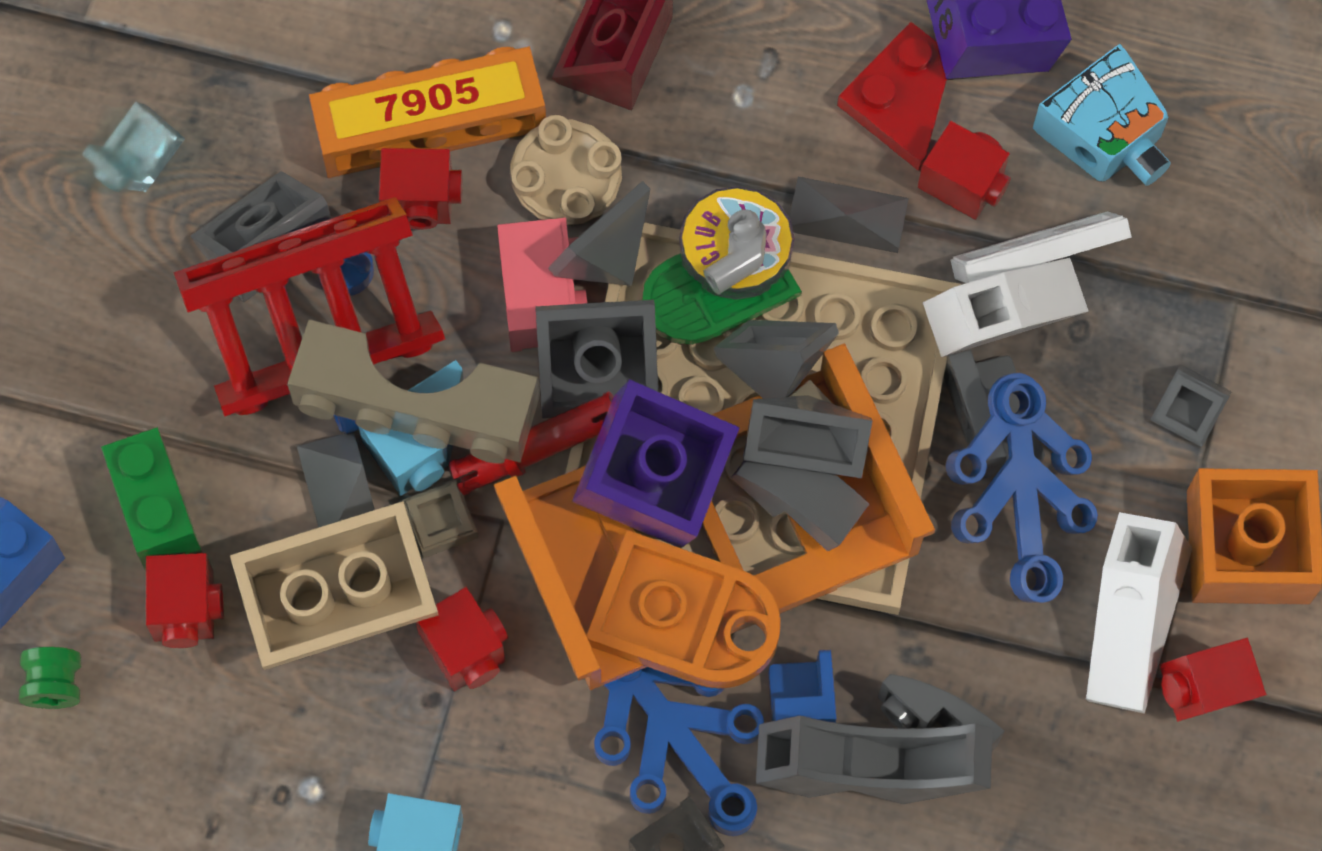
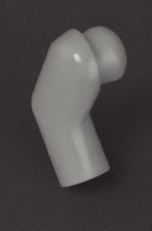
M739 210L728 220V229L730 231L728 255L703 270L708 284L717 294H721L757 271L764 262L766 229L764 224L759 221L757 214L751 210Z

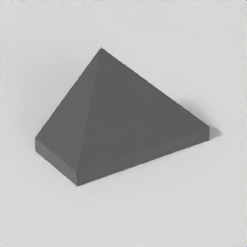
M798 176L788 222L790 232L898 253L909 198Z
M644 181L639 183L571 243L548 269L555 277L632 286L651 189Z
M748 320L716 345L714 351L717 358L763 399L789 397L820 359L823 352L835 340L839 331L836 323Z
M809 395L753 399L743 460L862 478L873 420L868 416Z
M354 432L297 446L318 528L375 510Z

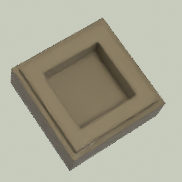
M457 480L402 500L423 559L478 539L477 529L464 496L457 487Z

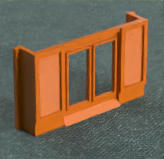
M845 343L824 351L820 371L806 376L794 392L811 380L834 405L872 418L862 478L835 474L869 503V506L842 543L830 551L825 550L787 514L805 555L754 575L771 592L780 614L834 592L843 585L918 555L923 538L935 533V528ZM760 395L714 413L712 416L740 427L736 438L747 434L753 399L763 398ZM586 465L522 491L516 476L494 484L495 492L578 681L585 678L591 691L646 668L647 666L591 647L586 636L626 530L635 532L632 527L572 502ZM711 500L702 523L710 545L719 562L743 570ZM742 623L736 626L731 634L754 624Z

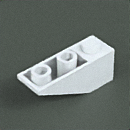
M1070 258L999 273L953 287L923 302L941 357L1088 312Z
M1119 512L1102 571L1086 695L1088 702L1145 714L1192 551V547L1175 522Z

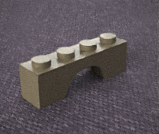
M308 320L288 381L293 404L299 406V410L306 415L323 420H330L333 418V415L356 420L355 423L359 427L377 434H388L390 430L411 434L415 441L431 448L444 449L450 444L470 449V453L473 456L490 463H503L505 459L521 462L539 401L538 377L484 363H479L474 371L462 382L443 391L416 393L401 389L387 381L373 365L365 333L313 320Z

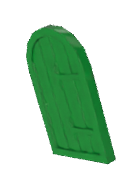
M684 251L672 256L652 270L644 284L642 300H654L655 324L658 335L674 343L693 345L718 337L746 323L748 320H752L801 296L802 291L786 263H784L776 275L759 285L738 289L730 287L721 294H717L712 290L706 278L697 273Z

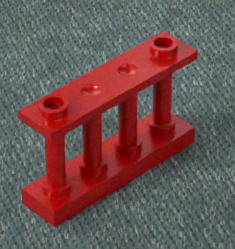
M396 197L173 272L187 312L199 309L201 312H206L230 378L228 381L214 385L224 417L234 413L248 415L265 408L269 401L290 394L288 381L302 341V335L285 285L288 283L289 278L308 271L319 275L335 326L362 333L340 266L344 264V259L364 252L374 255L395 323L365 333L373 365L397 356L411 358L428 352L433 347V344L446 340L443 329L432 310L417 315L396 250L400 240L411 237L413 234L407 215ZM253 290L263 293L285 358L283 362L254 372L251 370L229 307L233 297Z

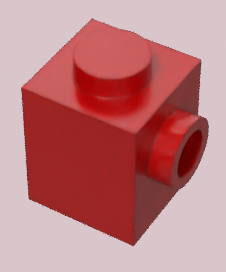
M950 121L922 164L917 188L976 220L986 203L996 207L1011 181V177L1004 174L1010 153L1002 149L1000 143L990 135L983 132L973 133Z
M381 148L379 202L396 197L406 213L410 228L426 230L436 227L437 224H451L452 204H462L463 175L462 170H452L450 149Z
M207 554L146 556V626L154 642L162 641V645L169 648H190L198 645V639H214V620L223 619L224 594L222 584H214L213 568Z
M466 586L436 604L439 615L416 622L418 634L454 692L465 685L469 689H475L492 680L500 672L498 666L505 662L502 642L509 639L505 628L493 609L489 608L482 612Z
M1248 637L1159 664L1163 676L1162 692L1168 705L1173 708L1177 722L1267 695Z

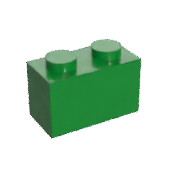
M158 427L101 446L136 553L145 571L146 556L202 553L168 451Z

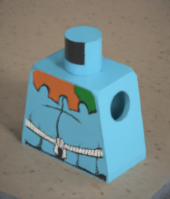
M1118 44L1039 104L1033 124V129L1036 133L1098 181L1108 180L1127 165L1145 186H1148L1160 178L1171 165V162L1154 145L1161 138L1168 120L1167 111L1121 44Z

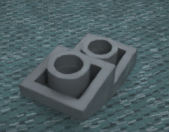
M743 460L731 476L771 516L775 517L785 511L827 551L838 547L869 506V503L835 474Z
M890 674L882 682L878 698L883 702L881 710L899 729L932 728L937 722L943 727L976 723L993 728L992 751L998 746L1005 732L989 717L969 703L933 685Z

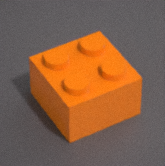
M1198 469L1187 489L1189 544L1192 547L1190 555L1192 603L1311 604L1322 589V529L1318 470Z

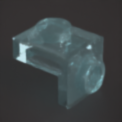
M135 102L104 146L89 144L82 154L96 166L93 171L94 176L110 189L121 192L122 189L146 192L185 138L144 103Z

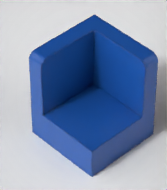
M819 650L816 662L773 664L769 667L772 721L801 715L836 723L831 650Z

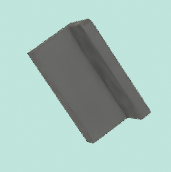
M971 350L948 356L944 379L967 447L991 416L988 407V395L992 385L1004 375L1017 373L1012 358L1008 355L975 363ZM1011 393L1009 405L1012 412L1016 413L1020 405L1019 399L1015 394ZM1032 435L1034 456L1042 463L1045 453L1041 441ZM1007 436L986 460L987 470L982 479L996 476L1008 460Z

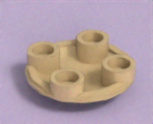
M551 115L544 118L538 127L530 130L516 146L510 163L511 185L521 205L538 219L566 218L567 225L583 224L600 216L616 199L622 181L621 152L617 145L611 142L608 137L594 126L573 119L568 120L560 115Z

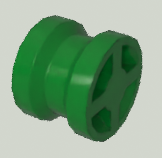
M36 647L22 651L20 654V666L26 672V682L19 689V702L28 707L41 709H61L78 705L80 703V689L75 684V673L81 668L82 655L80 652L63 647Z

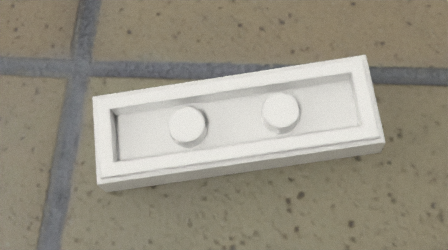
M1107 211L957 255L950 261L955 279L969 283L999 273L1050 262L1128 239L1132 236L1127 218Z

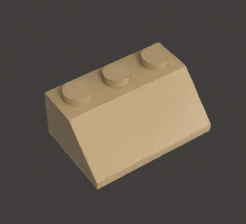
M403 501L230 555L263 670L439 615Z

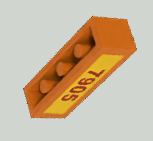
M530 46L519 49L500 47L478 58L464 61L445 59L433 64L431 68L409 73L390 71L378 76L373 81L354 85L335 83L326 86L321 92L309 94L328 178L380 167L381 148L450 149V151L526 135L530 130L538 127L541 121L546 118L545 102Z

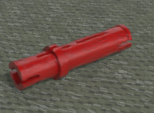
M610 391L605 392L598 398L532 426L521 462L505 459L503 463H490L478 459L472 454L460 459L451 460L449 466L453 479L465 475L461 477V482L457 483L458 489L465 496L470 494L471 491L507 475L519 477L526 473L525 467L598 436L607 414L600 417L597 416L608 412L614 396Z

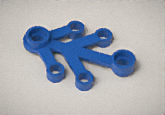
M1012 373L1000 377L992 385L988 395V407L991 416L968 447L953 451L947 458L946 472L953 482L957 484L976 483L986 473V460L1007 436L1008 460L973 507L963 508L955 513L952 518L951 529L955 538L962 543L983 542L991 534L992 522L1011 496H1013L1019 561L1012 567L1010 585L1014 594L1020 600L1027 603H1044L1053 600L1061 591L1063 573L1059 564L1054 559L1043 555L1038 494L1057 511V522L1061 529L1067 533L1089 532L1096 525L1098 514L1095 505L1090 500L1079 498L1034 456L1032 435L1052 451V465L1062 475H1077L1087 471L1092 462V453L1085 442L1070 437L1045 413L1046 396L1042 387L1026 374ZM1011 393L1015 394L1019 399L1020 405L1016 413L1012 412L1009 405ZM1070 447L1077 455V462L1074 467H1071L1066 460V452ZM964 456H967L972 463V472L968 477L962 473L960 468V462ZM1075 506L1081 509L1083 515L1079 526L1073 522L1071 516ZM970 515L974 516L978 523L977 532L973 536L966 529V520ZM1029 569L1036 576V584L1032 590L1028 588L1026 583V574Z
M650 667L603 685L609 690L604 727L597 733L594 740L596 757L603 764L609 766L619 765L630 754L631 741L626 732L633 697L648 715L639 776L634 779L630 787V801L637 811L645 814L655 813L663 807L666 801V786L663 782V774L669 743L710 798L708 817L712 826L718 832L727 836L741 835L752 827L757 814L755 796L747 787L741 784H730L690 730L727 735L740 744L753 743L759 738V724L764 723L763 715L757 707L751 704H740L732 710L668 701L655 683L694 687L697 693L706 697L716 696L725 688L701 686ZM741 715H748L755 720L757 727L750 733H742L736 729L734 721ZM613 736L621 739L624 744L623 750L616 755L605 753L601 748V744L606 738ZM651 784L658 789L660 796L652 803H644L637 797V790L642 785ZM730 797L740 799L744 804V811L738 816L727 815L721 807L725 799Z

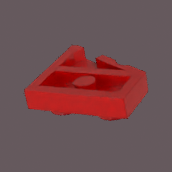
M910 22L838 96L837 102L838 107L918 171L926 160L947 82L937 42L914 23Z

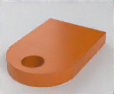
M626 530L586 636L591 647L701 686L731 688L752 680L770 663L779 641L780 613L771 592L752 574ZM742 623H752L762 629L766 640L760 648L753 651H745L733 643L730 635L732 630Z

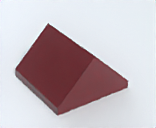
M586 0L552 79L559 85L632 111L673 18V0Z

